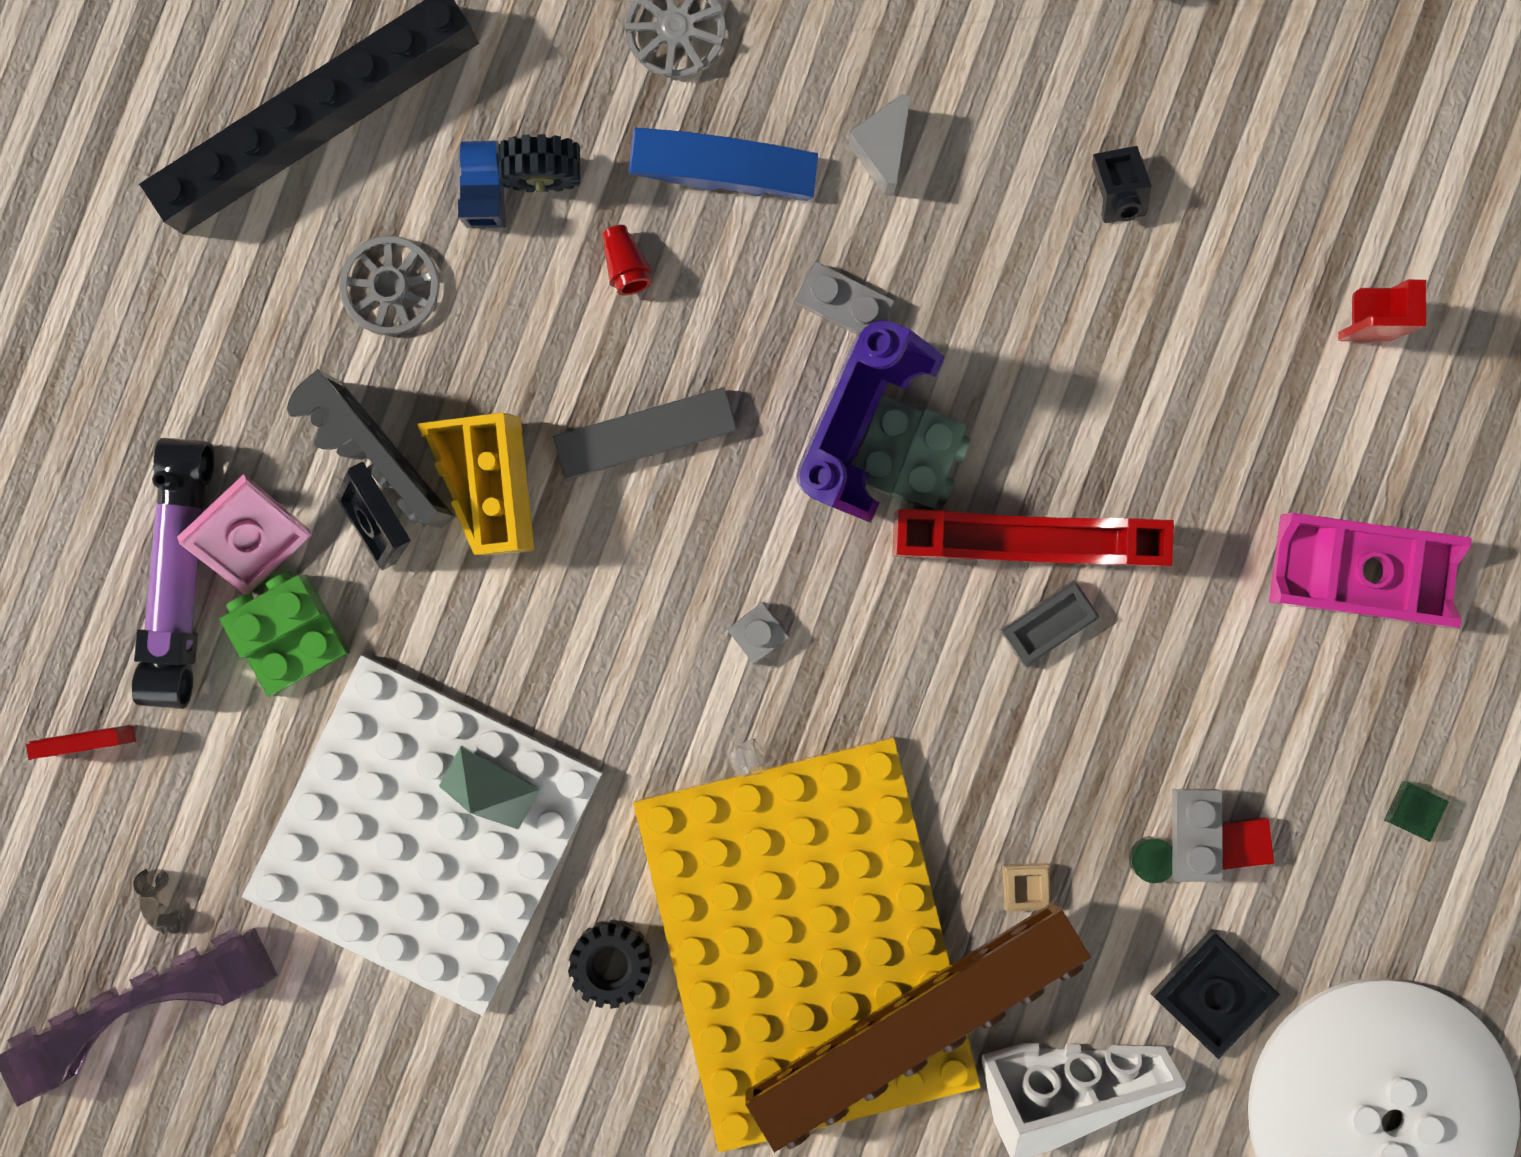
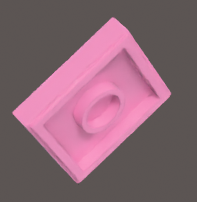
M243 474L177 538L179 544L243 594H248L258 587L312 534L309 528Z

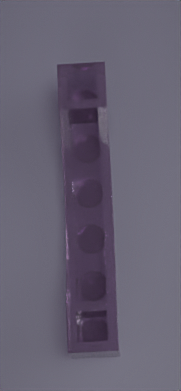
M237 927L211 939L214 947L201 954L194 947L170 959L173 967L160 974L156 967H153L131 978L129 981L132 988L118 994L116 987H112L89 999L91 1008L79 1014L75 1006L48 1019L50 1028L37 1033L33 1026L7 1039L10 1048L0 1053V1073L16 1106L18 1107L59 1087L79 1072L88 1051L102 1032L124 1013L148 1004L172 1000L204 1001L224 1006L265 986L278 974L255 927L242 934L239 933Z

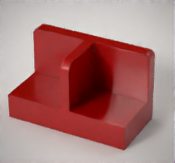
M1408 279L1392 288H1360L1356 290L1352 295V325L1338 332V341H1392L1425 327L1426 280Z

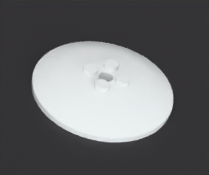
M1367 978L1336 985L1314 995L1291 1012L1276 1028L1267 1041L1253 1073L1249 1091L1248 1120L1251 1141L1256 1157H1514L1519 1136L1520 1109L1516 1082L1511 1066L1493 1034L1471 1011L1449 996L1419 983L1392 978ZM1390 1110H1400L1402 1115L1400 1125L1392 1131L1383 1130V1116Z

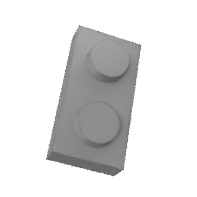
M814 261L794 304L858 335L872 322L885 321L894 300Z
M1172 789V879L1177 882H1223L1222 791L1219 789Z

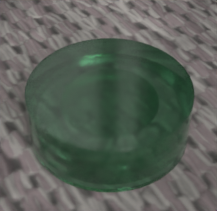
M1154 836L1139 839L1133 844L1129 852V865L1132 871L1139 878L1149 883L1166 881L1172 876V846Z

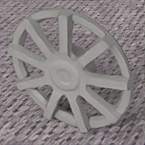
M633 0L625 23L629 47L636 59L644 67L658 75L665 77L693 75L707 67L715 59L722 47L725 37V19L721 5L717 0H706L710 4V8L690 15L689 9L694 0H684L680 8L675 6L674 0H666V11L661 10L650 0ZM640 6H643L655 15L657 22L634 23ZM716 16L717 35L695 28L697 22ZM657 32L658 36L640 51L634 33ZM692 37L714 45L710 53L702 61L690 43ZM661 44H665L668 47L665 68L659 67L647 59ZM684 48L694 66L673 70L676 49Z
M380 236L364 242L347 258L340 275V296L347 313L364 329L378 335H400L414 331L415 328L427 320L432 311H435L439 297L440 276L432 258L418 244L403 237ZM392 243L411 249L406 259L398 268L393 266ZM383 244L385 266L378 268L364 252L371 247ZM418 256H420L429 272L407 277L406 272ZM357 258L373 273L370 280L348 277L350 269ZM431 281L428 300L409 290L410 286ZM347 286L370 288L371 294L352 305L348 296ZM404 299L424 307L411 321L402 304ZM379 301L380 307L374 324L366 321L358 314L374 302ZM390 305L395 307L402 325L383 327Z

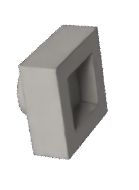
M762 602L727 628L753 665L789 638Z

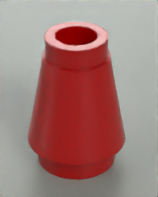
M615 225L606 229L602 233L610 286L616 288L617 293L622 296L643 291L651 284L649 275L652 273V269L629 233L627 226Z

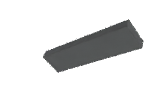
M722 387L553 436L564 478L569 480L737 432L725 388Z

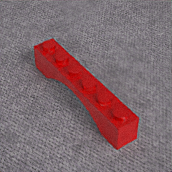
M898 509L894 512L892 557L1167 567L1173 564L1174 520L1028 517Z

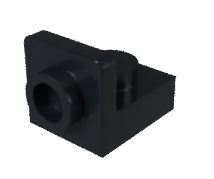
M1138 146L1093 154L1092 168L1103 198L1101 212L1103 222L1130 221L1137 217L1145 216L1148 210L1152 185Z

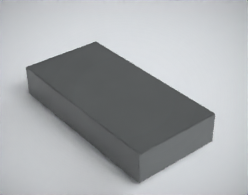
M1072 580L999 629V631L1022 665L1027 667L1099 619L1100 616L1077 582Z

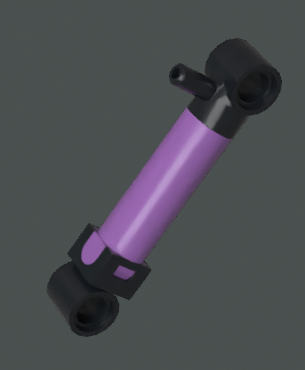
M164 437L160 438L157 442L153 459L154 475L152 482L158 490L144 629L137 630L134 661L140 663L137 665L133 675L132 697L134 703L139 706L184 709L190 702L193 690V671L189 664H195L198 633L192 632L199 559L179 544L177 536L203 513L206 485L211 481L214 470V450L209 441Z

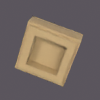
M1048 863L1002 864L1004 909L1006 912L1039 911L1051 903L1050 865Z

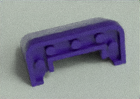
M880 320L872 322L865 327L852 342L798 465L796 478L800 489L812 499L871 523L880 502L872 498L866 489L865 481H867L870 473L851 465L887 383L907 390L910 380L918 375L928 374L936 377L945 356L911 329L890 321Z

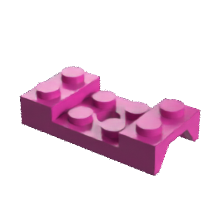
M1281 514L1269 603L1374 616L1439 627L1460 628L1461 616L1453 602L1458 564L1470 549L1472 538L1306 514ZM1371 557L1377 559L1383 568L1382 576L1376 583L1367 581L1363 575V565Z

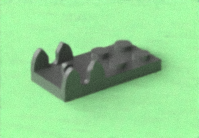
M317 369L297 386L288 401V414L291 417L311 415L313 426H321L318 429L314 443L316 447L323 450L337 449L336 453L346 458L365 454L372 462L367 467L370 474L382 487L386 489L389 486L399 494L402 499L397 502V505L414 524L419 521L423 526L430 525L442 528L455 517L341 381Z

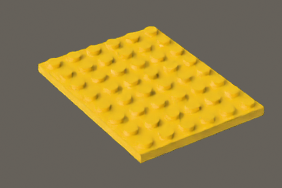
M893 737L634 800L633 802L718 1153L767 1141L745 1105V1092L747 1089L950 965ZM966 1035V1041L955 1050L947 1053L941 1050L929 1057L927 1065L916 1074L908 1077L902 1074L887 1083L889 1085L887 1090L877 1098L866 1101L863 1098L848 1107L849 1112L847 1115L834 1124L979 1089V1079L968 1035ZM824 1122V1123L820 1124L819 1126L815 1127L814 1129L821 1128V1127H825V1126H829V1125H826V1123Z

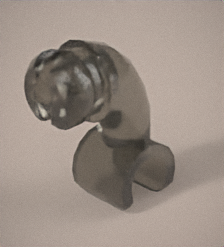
M148 870L141 871L134 878L133 887L136 893L140 895V908L147 924L162 934L166 932L171 934L179 933L183 930L185 924L184 912L181 909L171 910L170 907L163 905L157 897V893L168 884L169 877L167 872L161 871L158 873L155 879L156 886L153 887L147 882Z

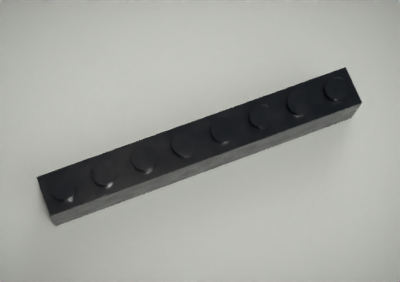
M423 0L139 183L163 222L181 234H185L478 45L479 42L469 22L454 0Z

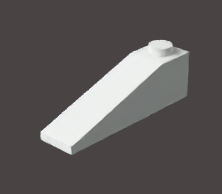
M1021 1043L982 1054L981 1058L994 1123L1010 1157H1031L1054 1150L1185 1090L1186 1087L1184 1080L1164 1046L1111 1045L1108 1050L1081 1049V1044H1066L1064 1049L1039 1048V1043Z

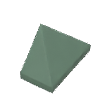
M460 746L439 784L442 790L470 814L515 829L520 828L541 790L538 786L464 746Z

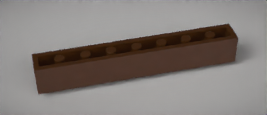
M1052 902L747 1089L745 1092V1105L774 1153L784 1146L787 1149L795 1148L810 1136V1130L824 1122L826 1125L838 1122L849 1112L848 1107L863 1098L866 1101L877 1098L887 1090L889 1086L887 1083L902 1074L905 1077L916 1074L927 1065V1059L937 1052L943 1050L944 1053L955 1050L966 1041L968 1033L980 1026L985 1029L999 1023L1006 1016L1005 1011L1019 1002L1021 1004H1028L1038 999L1045 992L1044 987L1058 978L1060 980H1067L1074 977L1083 970V963L1089 960L1091 956L1063 910L1055 902Z

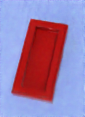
M125 725L33 740L26 744L28 760L123 745L136 742L134 726Z
M1259 817L1222 822V870L1274 864L1268 818Z

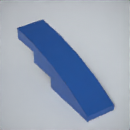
M635 127L632 134L628 174L709 191L723 188L757 196L767 192L807 201L814 197L818 153L731 137Z

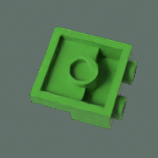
M290 571L282 573L266 582L269 590L255 599L251 593H248L229 602L226 605L229 613L219 618L239 657L247 658L267 697L279 693L350 653L308 575H296L293 577Z

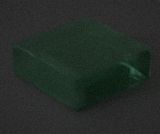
M1402 781L1384 821L1430 842L1449 801L1409 782Z

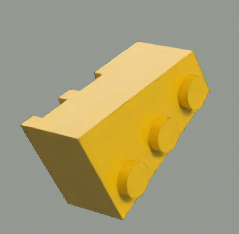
M502 412L418 423V429L422 437L426 438L436 460L434 462L439 476H443L453 499L451 504L473 554L500 555L534 551L521 418Z

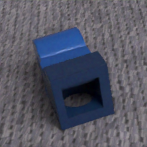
M497 140L461 141L458 218L466 228L506 227L504 186L499 183V141Z

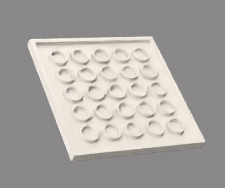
M361 655L252 874L242 898L483 1016L592 797L603 771L367 655ZM460 746L470 749L541 788L519 829L470 814L439 787Z

